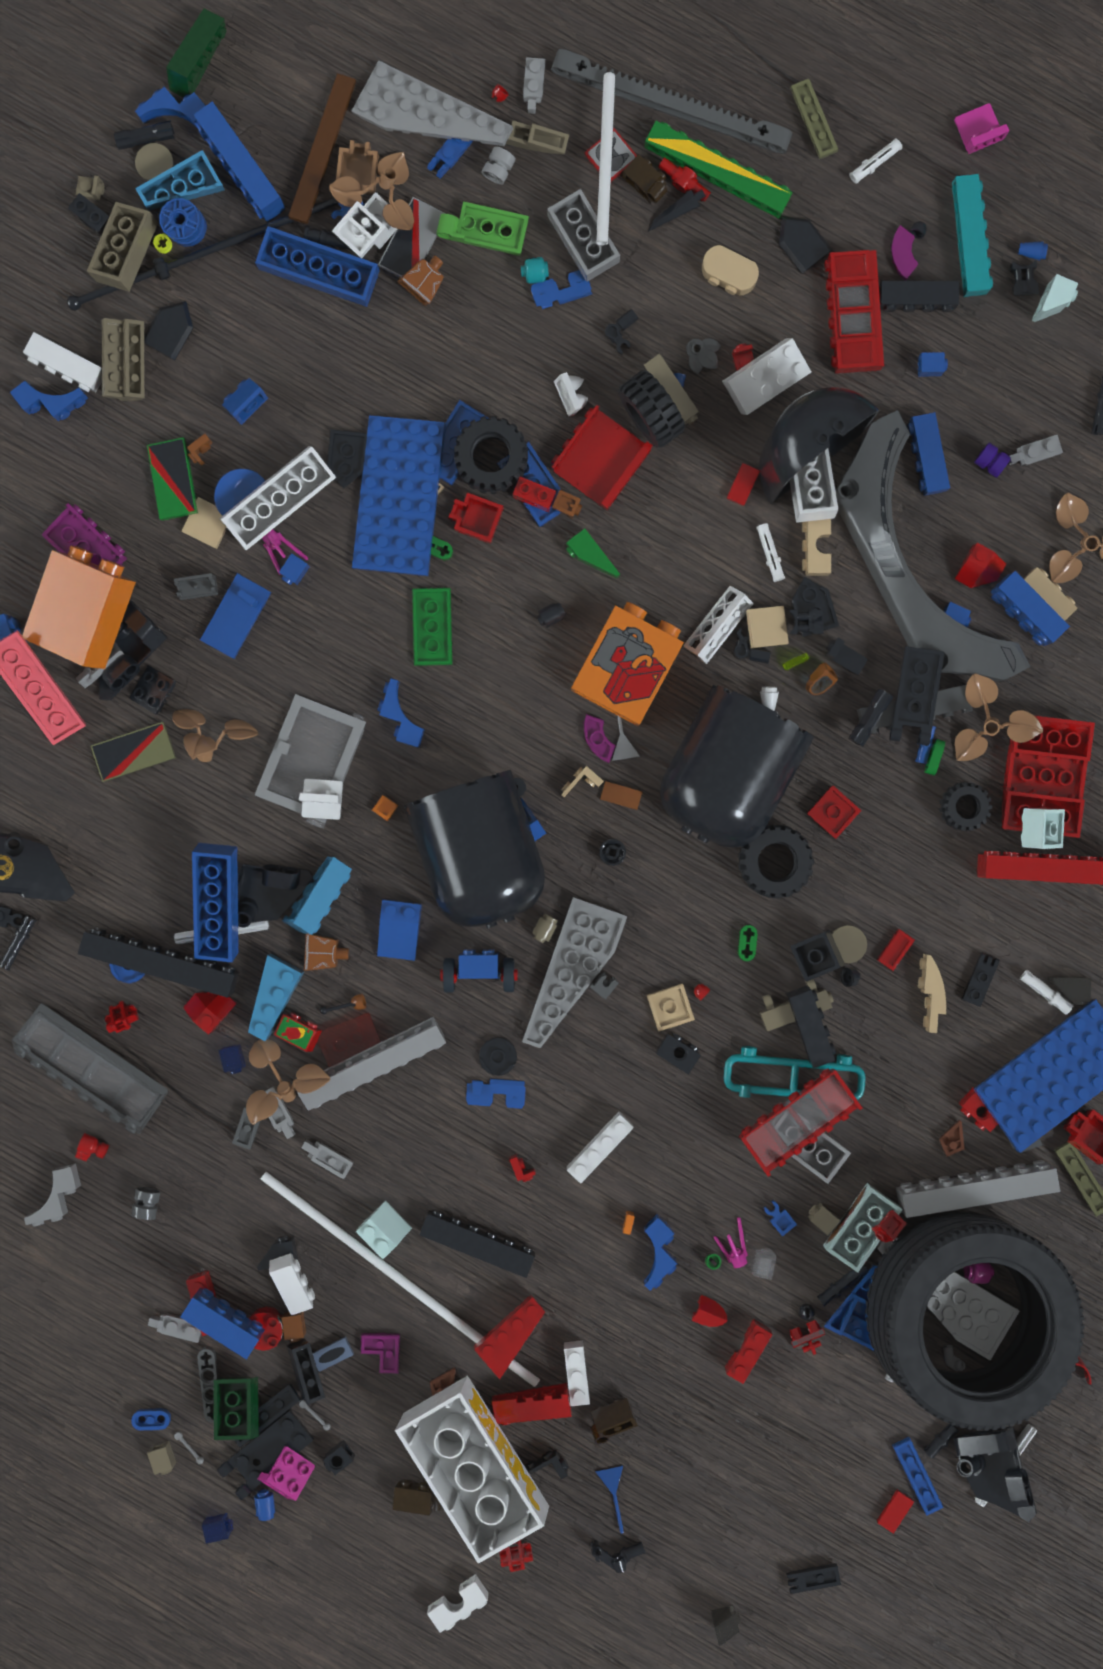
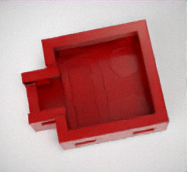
M467 492L464 502L455 499L449 519L456 522L454 527L456 532L491 544L504 506Z
M1094 1109L1087 1110L1084 1115L1081 1112L1072 1113L1063 1127L1071 1134L1067 1142L1097 1165L1103 1164V1116Z

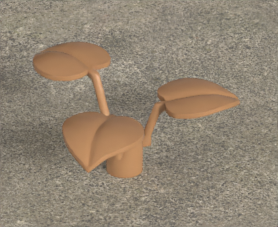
M404 152L390 154L381 159L377 165V172L380 177H376L375 181L362 191H360L361 186L359 182L349 176L340 177L329 185L331 194L339 203L347 207H353L357 201L361 204V195H364L379 183L381 188L390 190V204L385 205L383 208V218L386 223L397 229H412L414 217L410 206L402 199L393 202V191L395 189L393 185L405 183L409 176Z
M1066 493L1060 499L1056 509V518L1063 528H1070L1074 525L1084 537L1080 543L1082 549L1074 553L1073 556L1071 552L1061 550L1051 557L1049 563L1051 581L1055 583L1068 582L1079 575L1082 570V562L1076 557L1085 551H1095L1101 547L1099 555L1103 560V537L1101 544L1098 537L1088 535L1087 532L1078 526L1079 523H1083L1087 519L1089 514L1088 506L1082 499L1070 493Z
M977 673L969 678L965 691L967 702L974 708L984 705L987 719L984 722V731L977 733L974 729H964L958 733L955 739L957 761H969L984 754L988 747V741L981 735H996L1005 726H1009L1007 728L1008 736L1018 743L1027 742L1043 732L1039 720L1025 710L1012 712L1009 717L1010 722L1000 724L997 718L990 716L987 703L994 702L998 696L996 683L990 678Z
M181 709L173 712L172 720L176 726L182 729H197V733H189L183 739L184 747L192 760L197 758L202 762H210L213 757V751L217 750L225 734L235 740L248 739L259 734L249 723L235 719L225 723V730L222 731L215 742L210 737L201 736L199 725L205 724L206 720L200 712L192 709Z
M270 1039L266 1041L258 1040L249 1052V1061L256 1068H264L269 1064L279 1081V1085L277 1087L278 1094L272 1091L267 1094L263 1090H258L249 1097L246 1104L249 1121L254 1125L272 1116L278 1109L277 1098L279 1100L282 1099L284 1102H291L296 1097L295 1091L302 1094L311 1093L327 1084L331 1080L330 1077L319 1066L307 1064L297 1071V1079L293 1080L292 1085L287 1081H282L272 1063L281 1056L279 1046Z

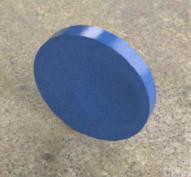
M235 469L224 474L218 481L214 491V501L219 513L223 516L265 482L263 477L248 469Z

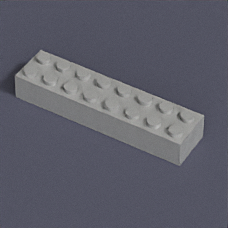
M1036 1160L1030 1165L1018 1163L1012 1168H1007L1006 1166L996 1167L995 1171L989 1172L985 1169L978 1170L976 1174L971 1175L969 1173L957 1174V1177L953 1178L942 1176L936 1181L924 1179L920 1180L918 1184L906 1182L900 1184V1187H896L898 1204L903 1209L901 1212L906 1218L1060 1192L1057 1169L1045 1162V1160Z

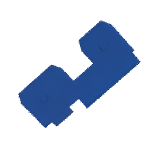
M580 270L569 273L568 280L571 287L559 290L556 282L553 279H549L543 283L531 285V292L536 307L541 306L542 309L552 307V302L556 300L561 305L592 295V288L589 281L586 282Z
M490 1078V1085L483 1084V1081L472 1080V1083H467L466 1101L468 1105L490 1106L493 1102V1094H506L507 1108L522 1109L525 1104V1081Z

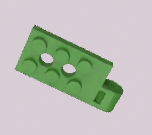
M463 201L460 219L450 214H440L436 235L447 240L521 256L529 216ZM489 223L493 226V229L490 232H484L482 226ZM507 227L512 232L509 236H503L501 230Z

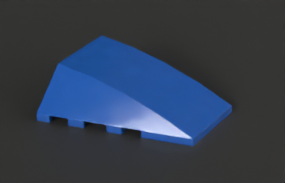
M873 1265L824 1325L825 1328L871 1350L874 1349L868 1336L870 1332L867 1330V1314L865 1309L867 1306L866 1300H868L869 1284L872 1283L871 1277L874 1275L875 1268H877L875 1265Z

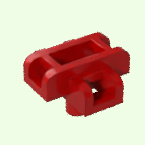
M120 1001V1004L114 1007L113 1005L109 1006L110 1014L105 1016L106 1030L109 1033L113 1031L118 1033L130 1029V1023L139 1020L138 1012L134 1005L127 1006L124 1001Z
M522 1540L514 1543H518V1546L511 1547L510 1545L499 1552L501 1567L509 1566L510 1572L524 1570L525 1562L533 1561L530 1543L522 1544Z

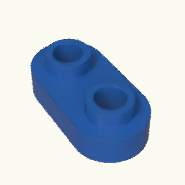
M163 1408L139 1409L132 1416L131 1423L137 1430H162L169 1425L171 1414ZM159 1415L164 1416L165 1420H160ZM140 1416H144L146 1420L141 1421Z

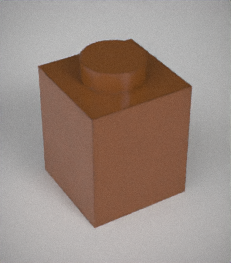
M304 1311L292 1316L290 1312H284L282 1316L284 1339L291 1342L302 1340L306 1334Z

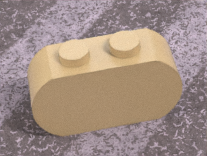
M721 245L710 248L706 252L702 263V273L705 279L713 286L719 285L725 288V291L731 295H746L756 285L759 275L756 263Z

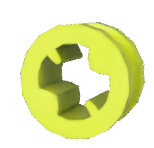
M165 234L156 235L153 240L156 250L162 254L170 252L172 249L170 238ZM161 240L165 242L166 247H159Z

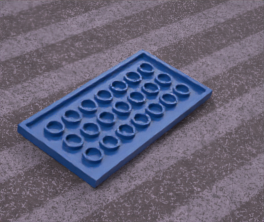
M369 415L352 562L353 569L418 576L429 575L445 422Z
M1096 999L1083 1006L974 1088L1017 1152L1021 1153L1103 1091V1009Z

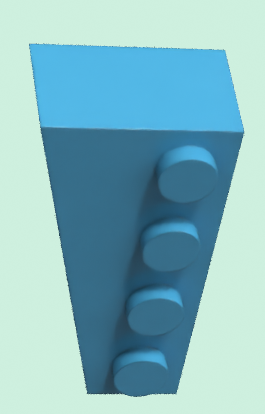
M203 150L135 188L148 211L162 208L168 201L174 198L191 200L225 191Z
M327 856L313 876L314 883H309L303 890L304 897L293 904L291 907L293 909L292 914L289 917L285 916L282 921L300 933L309 935L316 933L321 926L320 921L323 916L325 917L329 913L332 901L336 900L340 895V888L349 880L351 876L349 873L352 869L336 858Z
M273 954L267 955L248 1033L263 1041L269 1039L304 971Z

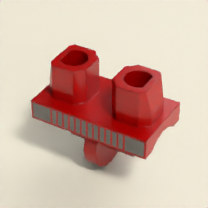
M816 1320L806 1324L810 1332L806 1336L802 1335L799 1327L790 1330L793 1348L808 1342L809 1345L802 1347L803 1352L811 1350L813 1355L817 1354L815 1348L822 1345L820 1340L812 1343V1340L824 1336L825 1332L823 1328H820Z

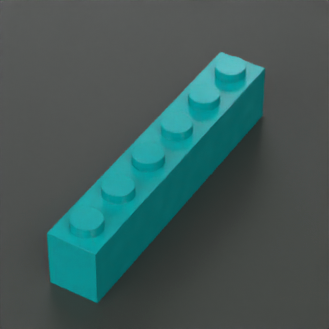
M979 174L956 176L952 181L964 297L987 295L993 287V278L989 276L991 259L987 257L989 240L985 238L987 221L983 219L985 202L984 199L981 200L983 183L982 180H979Z

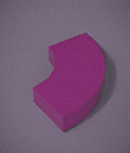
M900 225L893 237L891 250L894 267L898 274L906 281L918 266V262L912 254V243L915 236Z
M586 714L584 735L587 744L597 757L609 763L616 745L611 743L604 734V720Z

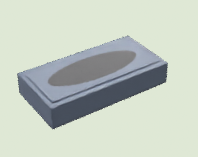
M346 1336L312 1352L319 1372L354 1355Z

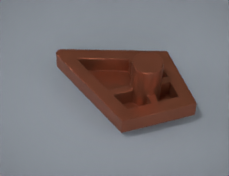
M958 1120L939 1138L947 1157L964 1150L961 1120Z
M455 1367L430 1381L432 1396L454 1384Z

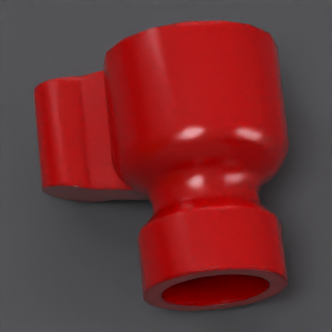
M84 1133L77 1147L75 1157L86 1162L91 1154L95 1153L97 1157L103 1159L109 1145L103 1142L99 1143L96 1137Z

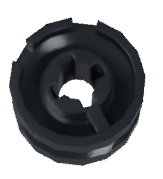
M609 839L602 843L599 855L605 864L615 866L622 863L625 859L626 849L622 842L616 839ZM611 849L616 850L615 856H610L609 851Z

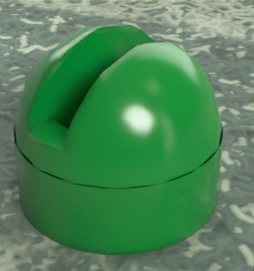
M709 1254L705 1259V1264L709 1269H718L721 1266V1258L717 1254ZM709 1258L716 1263L715 1266L709 1261Z

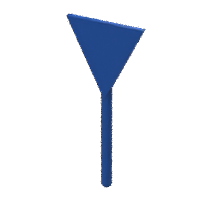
M623 1466L595 1471L613 1495L620 1533H623L624 1530L616 1492Z

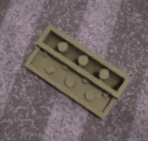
M102 319V397L116 398L119 401H138L145 398L144 321Z

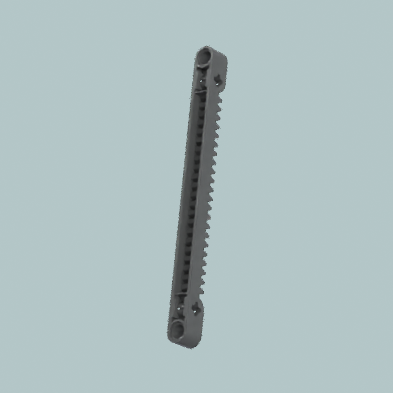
M558 49L551 67V71L556 75L603 91L604 74L607 73L606 66L602 70L599 69V64L591 67L589 59L585 56L568 50ZM620 71L615 75L614 95L775 153L785 154L788 149L792 132L785 127L768 121H759L756 124H752V118L746 122L744 115L738 119L737 113L730 116V110L724 114L723 108L716 111V105H713L710 109L707 102L704 106H701V100L695 104L693 97L687 101V95L679 98V92L673 96L672 90L665 93V87H662L659 91L656 84L653 88H650V82L643 85L642 79L636 83V77L628 80V74H626L622 78Z

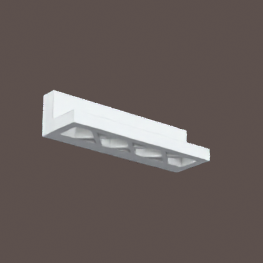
M729 586L683 645L684 648L707 664L744 617L746 610L751 608L753 602L744 593ZM732 593L737 595L733 601L728 602V598ZM724 609V613L716 617L717 612ZM712 624L710 631L704 633L706 626ZM700 639V643L696 647V649L691 647L696 640Z

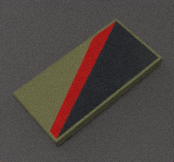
M164 722L91 745L102 782L176 758Z

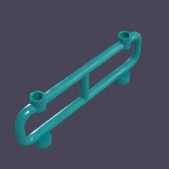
M742 1046L741 1054L732 1055L726 1060L723 1079L725 1086L731 1091L739 1092L740 1097L750 1098L751 1093L788 1097L795 1091H798V1093L801 1091L797 1090L799 1067H813L809 1060L756 1056V1047ZM837 1054L836 1062L816 1067V1069L833 1068L839 1071L855 1072L858 1075L857 1091L853 1095L857 1100L863 1096L866 1081L865 1072L860 1066L852 1064V1056ZM735 1062L792 1066L790 1089L734 1084L731 1081L732 1065ZM807 1094L805 1097H803L813 1099L810 1096V1094Z

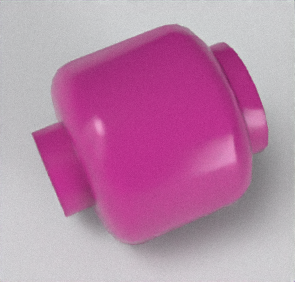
M990 1263L972 1264L963 1269L965 1278L972 1284H987L994 1276V1268Z

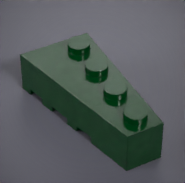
M205 8L202 10L166 67L169 90L183 98L195 92L221 39L226 35L225 18Z

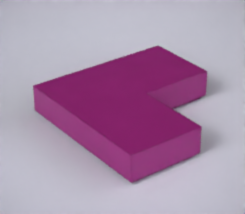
M361 1333V1354H380L379 1373L399 1374L400 1334Z

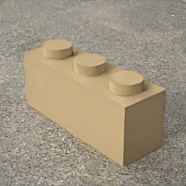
M1038 567L1032 569L1023 579L1065 621L1078 609L1075 606V601L1071 597L1065 596L1061 592L1062 588L1057 583H1052L1047 578L1048 574L1043 569Z

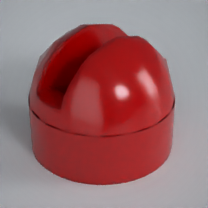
M499 84L492 91V98L497 97L496 102H503L509 96L508 92Z
M699 984L695 987L694 994L701 1001L709 993L710 989L704 984Z

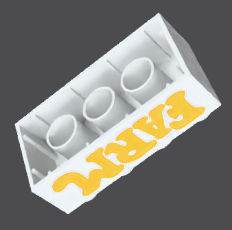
M468 1376L403 1413L395 1432L477 1563L484 1561L544 1527L549 1509L547 1501Z

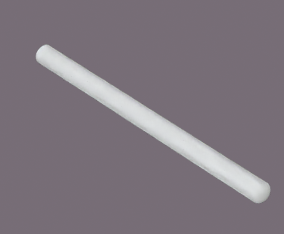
M612 72L605 73L603 78L596 244L598 245L608 244L615 75Z

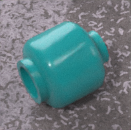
M542 257L526 258L524 265H521V277H525L529 284L543 283L546 277H549L548 262L544 261Z

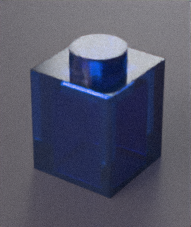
M241 1044L218 1050L224 1073L229 1071L230 1074L242 1072L241 1068H244L246 1063Z
M228 1513L205 1518L202 1523V1529L206 1544L229 1539L233 1531L232 1519H229Z

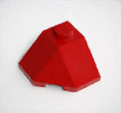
M977 542L971 547L954 580L970 589L998 580L1006 563L994 551Z
M210 992L195 993L183 1008L192 1021L209 1035L237 1003L231 997L227 998Z

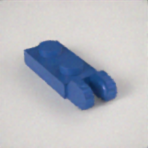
M457 138L447 139L435 154V157L430 161L427 169L432 171L441 161L443 165L438 170L436 176L442 178L449 168L451 169L473 141H462Z

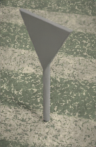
M617 716L620 736L612 761L640 757L624 735L621 717Z

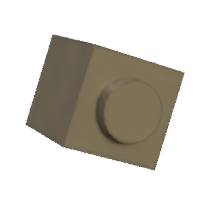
M821 1202L818 1205L815 1204L809 1210L810 1215L808 1218L827 1235L840 1222L839 1218Z
M169 1441L152 1446L147 1452L154 1475L159 1473L165 1475L172 1471L176 1460Z

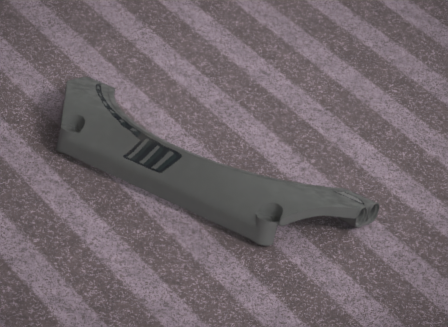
M894 411L867 426L859 448L842 477L841 484L835 488L838 511L908 646L943 651L942 673L970 676L977 673L991 680L1002 682L1031 667L1019 643L998 640L982 635L952 619L919 586L901 553L892 518V483L900 453L910 436V432L899 411Z

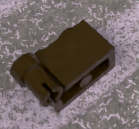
M404 1479L399 1481L394 1487L393 1510L427 1516L431 1515L433 1508L434 1512L441 1510V1504L427 1482L418 1484Z

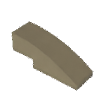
M512 120L510 125L513 126V131L506 144L532 151L565 154L569 134L533 123L530 126Z

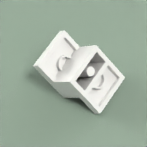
M375 192L364 206L357 201L332 232L360 258H363L373 245L380 249L397 228L388 225L384 220L383 208L388 203Z

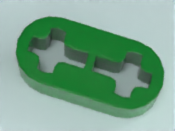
M433 536L432 544L435 547H431V555L443 561L451 559L453 556L452 546ZM437 547L441 549L448 547L447 550L450 553L441 556L442 553L441 551L437 550Z
M935 738L933 748H931L928 763L925 766V773L933 776L936 774L946 741Z
M744 925L739 932L738 956L744 961H751L756 954L758 934L756 928L752 925ZM750 928V931L754 932V934L749 937V942H746L747 936L743 935V932ZM746 944H749L748 949L752 951L748 958H745V955L741 953L742 950L746 949Z

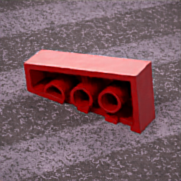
M532 1295L528 1296L473 1346L476 1353L499 1379H501L545 1313L543 1307Z
M568 1383L492 1396L494 1418L497 1424L500 1425L572 1417Z

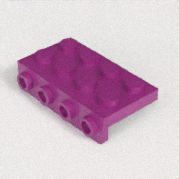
M67 503L65 505L67 508L42 533V536L59 552L68 554L70 546L74 545L94 553L91 563L98 566L101 559L110 560L120 565L127 559L124 555L125 550L118 544L114 546L109 541L111 537L105 531H98L95 528L97 524L90 517L86 519L82 515L84 511L76 504L72 506Z

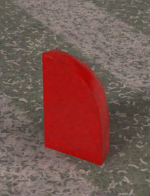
M701 1295L697 1302L699 1303V1308L696 1312H693L692 1321L708 1327H717L726 1323L727 1314L724 1308L716 1301Z

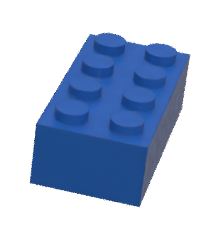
M1016 571L1005 576L990 591L992 599L997 604H1002L1006 608L1005 612L1011 618L1015 617L1020 622V628L1025 632L1028 631L1033 636V641L1038 645L1046 646L1054 643L1070 627Z
M200 1288L180 1318L247 1360L265 1331L263 1325L256 1320L252 1321L247 1318L243 1311L231 1308L227 1301L217 1299L210 1290Z

